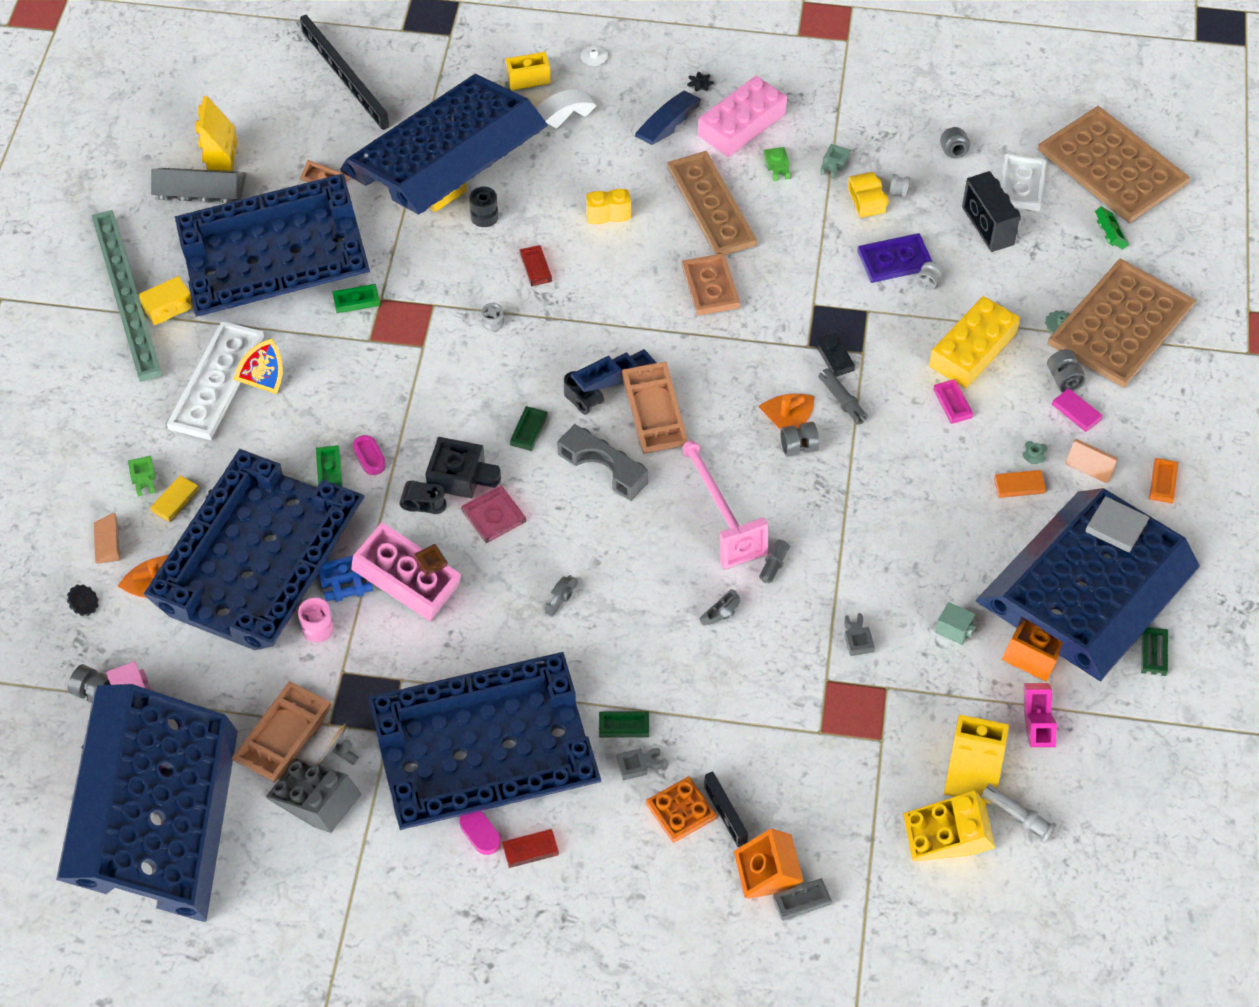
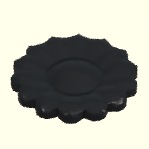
M77 584L70 588V592L67 593V603L75 614L90 616L91 613L96 612V608L99 606V599L91 587Z

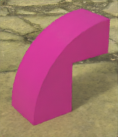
M1024 683V717L1030 747H1056L1057 723L1051 714L1052 688L1049 683Z

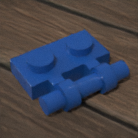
M353 556L325 562L319 571L322 588H333V591L324 593L326 602L332 600L336 602L343 601L345 597L354 595L360 597L364 596V593L373 591L371 582L362 584L361 580L365 578L351 570ZM354 582V586L340 589L341 584Z

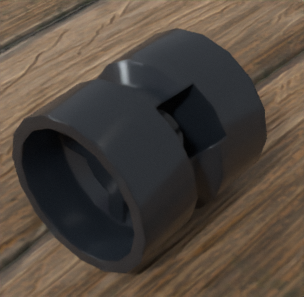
M486 186L472 190L469 195L473 224L478 227L493 226L498 220V202L495 190Z

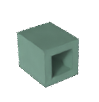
M948 602L938 619L935 633L962 645L966 637L971 638L975 631L976 625L973 624L975 614Z

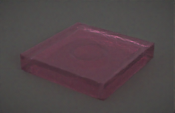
M502 485L461 506L462 512L485 543L526 522L525 515Z

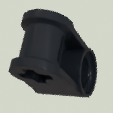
M570 371L564 376V396L582 414L586 415L596 404L604 402V396L600 390L584 392L571 377V374L576 371Z
M407 481L404 485L399 505L402 509L409 512L440 514L445 511L447 502L443 498L445 492L441 485Z

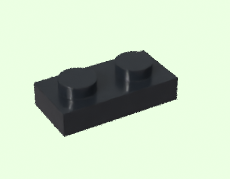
M837 333L816 339L815 345L836 377L855 371V364Z

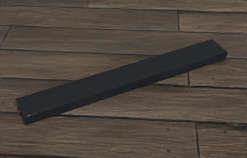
M308 15L301 16L302 33L382 130L389 128L387 111Z

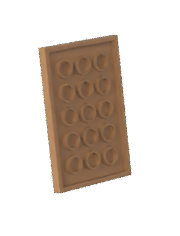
M1096 106L1038 145V151L1128 223H1131L1187 185L1190 180L1187 174L1100 106Z
M1119 258L1049 337L1047 344L1058 351L1064 349L1072 350L1079 363L1125 388L1194 307L1196 300Z

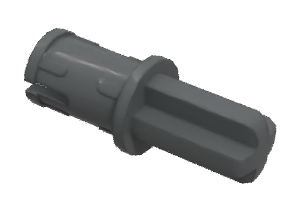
M777 540L770 555L766 556V563L759 575L763 583H771L778 569L783 567V560L790 549V545L786 541Z

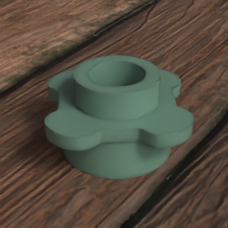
M1027 441L1025 443L1026 451L1023 452L1022 457L1031 464L1043 463L1046 459L1044 454L1047 452L1048 447L1045 444Z

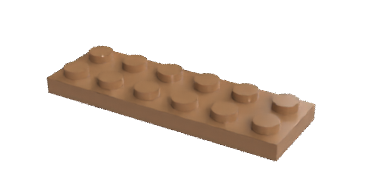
M707 151L667 162V168L715 255L722 253L728 255L757 246L755 235Z

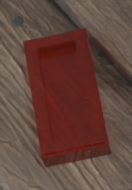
M541 245L519 249L530 285L535 286L552 282V276Z
M552 829L502 842L508 868L559 855Z

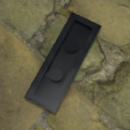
M714 772L705 774L704 789L737 848L748 843L746 828Z

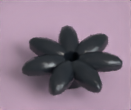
M697 72L696 77L688 76L691 82L687 86H695L696 92L701 87L703 90L708 91L707 85L714 84V81L708 80L710 74L703 75L701 72Z

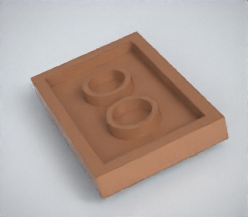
M724 253L682 260L683 273L697 316L740 308V300Z

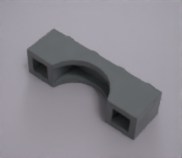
M574 424L557 441L558 455L573 465L578 466L587 462H596L608 467L613 473V490L630 501L648 484V469L642 463L630 459L623 451H618L611 447L607 441L592 435L586 428H581Z

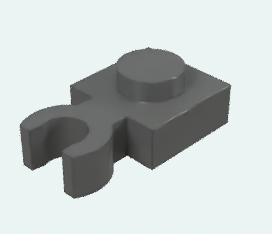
M858 613L857 622H851L849 616L845 615L844 625L847 630H845L844 636L850 656L873 653L875 646L869 627L862 628L863 615Z
M641 748L618 753L617 762L622 779L627 780L645 776L648 772L647 768L654 770L663 768V760L655 761L652 759L660 756V748H653L647 754H643Z

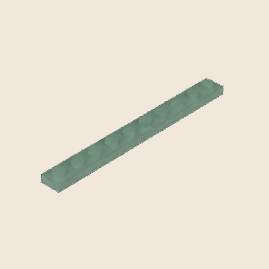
M109 210L93 214L92 219L139 381L142 382L162 376L114 212Z

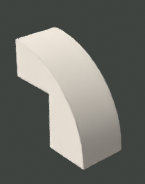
M570 89L550 96L539 104L536 109L547 124L558 128L573 111L586 117L597 105L586 91Z

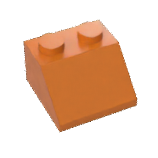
M1025 619L1017 627L1001 660L1047 682L1060 657L1059 652L1063 642Z
M771 828L734 850L744 897L747 899L772 895L793 888L803 882L792 834Z

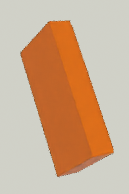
M1160 458L1154 459L1149 500L1173 503L1178 470L1177 461Z
M1041 470L995 474L994 477L999 498L1044 494L1046 491Z

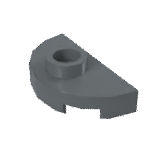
M568 575V577L564 576L556 583L551 591L554 597L545 606L546 614L553 617L563 602H567L571 598L573 589L579 583L577 578Z
M730 589L699 618L702 624L710 625L731 617L741 601L740 596L736 590Z

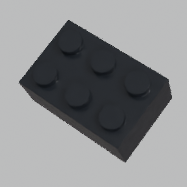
M991 171L968 177L962 208L989 250L994 252L1015 245L1021 215L1019 210L1011 203L1009 195L1001 188L999 180L993 176Z

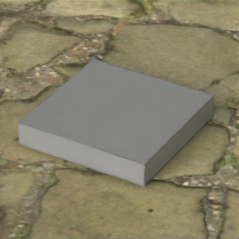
M1105 496L1085 532L1130 553L1146 526L1149 517Z

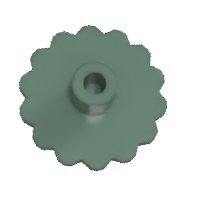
M1057 310L1054 313L1050 312L1049 316H1046L1045 321L1047 329L1054 333L1070 313Z

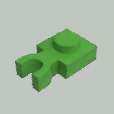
M785 147L765 149L763 156L768 171L773 170V180L778 181V174H783L785 180L789 179V160Z
M151 456L128 460L132 484H136L137 495L142 496L141 490L144 487H149L151 494L156 493L152 482L156 477Z

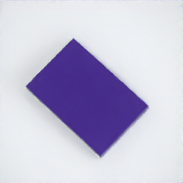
M920 233L860 245L857 249L871 283L919 273L924 263L933 262Z

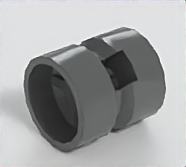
M1060 350L1047 360V366L1061 392L1068 388L1072 391L1077 390L1086 382V376L1072 350Z
M814 422L801 423L799 428L795 425L780 428L781 444L786 457L799 455L802 450L804 453L819 451V436Z
M81 664L73 671L69 679L68 692L82 699L87 698V701L92 703L95 687L97 685L111 684L107 674L98 673L96 669Z

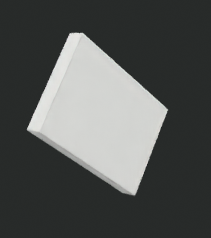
M1012 154L1004 155L1000 185L1003 191L1009 195L1011 203L1015 208L1040 211L1047 159Z

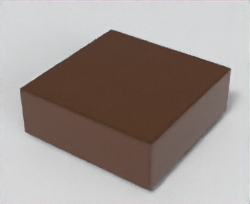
M436 544L414 554V559L425 576L447 567L448 562Z

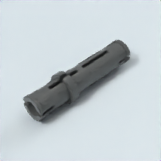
M830 368L822 370L826 376L820 372L818 378L840 402L842 410L848 412L857 425L864 423L860 417L867 420L868 414L860 407L858 399L850 395Z

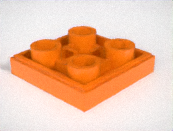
M690 776L646 799V805L673 843L717 819V814Z

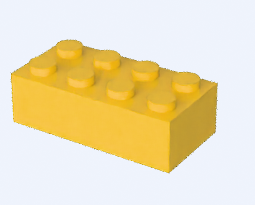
M982 296L932 349L929 367L950 380L955 379L958 385L967 389L1016 336L1020 317L987 297Z

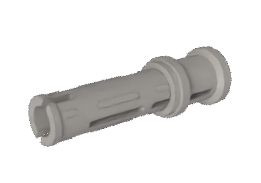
M990 783L980 796L1022 824L1021 827L1024 831L1029 830L1041 838L1042 843L1046 842L1057 825L1054 822L1049 823L1040 817L1036 810L1029 811Z

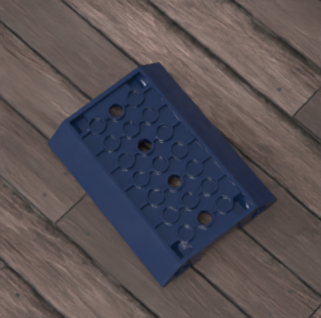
M475 73L348 157L340 170L365 186L372 184L375 180L388 186L392 201L419 215L454 190H457L461 185L473 179L477 174L492 166L493 163L508 155L509 152L521 146L525 141L537 135L547 127V123L528 98Z
M344 173L175 216L180 245L186 260L190 279L188 283L196 317L370 272ZM338 238H344L341 242H334ZM295 249H302L298 253H292ZM252 260H259L256 264H249ZM209 271H216L213 275H206Z
M239 448L145 590L144 596L169 617L252 650L273 647L365 496L323 479L318 487L285 476L282 473L280 463ZM290 500L299 501L298 504L293 506L287 504ZM269 535L276 536V539L270 542L264 540ZM249 571L253 573L251 577H241L244 572ZM221 609L230 610L227 615L220 616L217 614Z
M1105 488L1078 491L976 599V602L1016 628L1027 619L1063 642L1059 656L1101 682L1194 575L1200 565L1187 539ZM1105 496L1149 517L1146 526L1130 553L1085 532ZM1103 554H1108V555H1110L1112 558H1105V557L1102 556V555H1103ZM1082 581L1086 583L1087 586H1081L1077 582ZM1057 609L1062 614H1055L1051 610Z
M564 652L368 697L399 830L601 782L589 736L585 735L577 708L576 692ZM558 728L565 731L564 735L560 737L551 734L554 729ZM507 740L516 742L513 748H505L502 744ZM457 752H465L467 754L463 760H456L453 756ZM409 763H414L418 766L412 772L405 771L404 767Z
M134 684L97 685L94 690L56 880L103 894H108L114 888L157 900L156 909L206 922L233 764L232 757L235 752L238 734L237 729L225 714ZM168 719L176 721L178 730L170 728ZM160 766H165L168 769L169 777H165L160 773ZM151 813L159 816L161 819L160 825H155L151 821ZM143 862L151 866V875L143 872L141 868Z

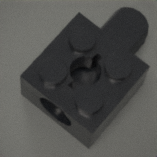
M438 437L425 476L426 483L441 485L446 494L472 499L477 485L496 488L501 482V470L498 465L484 463L483 445Z

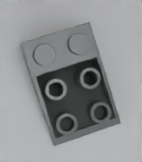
M296 758L285 774L266 795V798L309 825L332 833L362 794L348 774Z

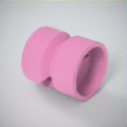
M321 598L305 600L298 609L303 636L310 642H323L332 635L334 629L330 607Z

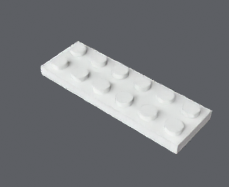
M221 321L167 423L169 430L208 440L212 439L241 383L233 380L236 369L243 356L255 345L262 342L264 338L263 331Z

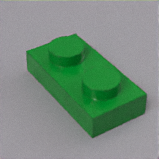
M1100 206L1095 210L1098 217V225L1107 234L1105 236L1107 242L1111 246L1115 245L1123 250L1129 243L1114 214Z
M376 284L332 291L336 314L380 306Z
M339 445L316 447L318 485L323 479L342 486Z

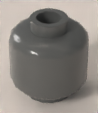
M951 127L941 135L940 144L948 157L960 158L969 151L970 141L963 129Z

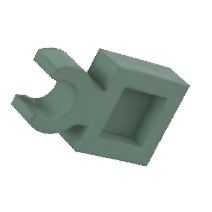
M831 144L823 157L821 175H824L826 171H831V178L834 179L837 175V169L843 170L850 157L851 150Z

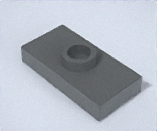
M822 878L773 894V900L782 921L829 906L832 903Z

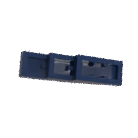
M685 90L661 106L635 133V137L650 145H654L674 133L676 125L687 120L690 111L700 106L701 98Z
M645 349L631 356L626 352L614 359L608 355L572 373L571 377L584 392L599 390L624 383L622 377V370L655 364L657 362Z

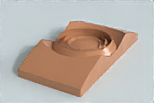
M667 362L622 370L627 401L632 412L636 435L642 453L647 454L682 447L688 440Z
M289 681L233 755V761L275 783L296 760L305 743L317 733L331 707V702Z

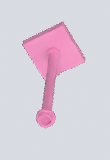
M693 440L687 441L683 445V453L686 457H691L730 529L720 532V563L723 569L768 555V523L765 518L739 526L699 455L700 446Z

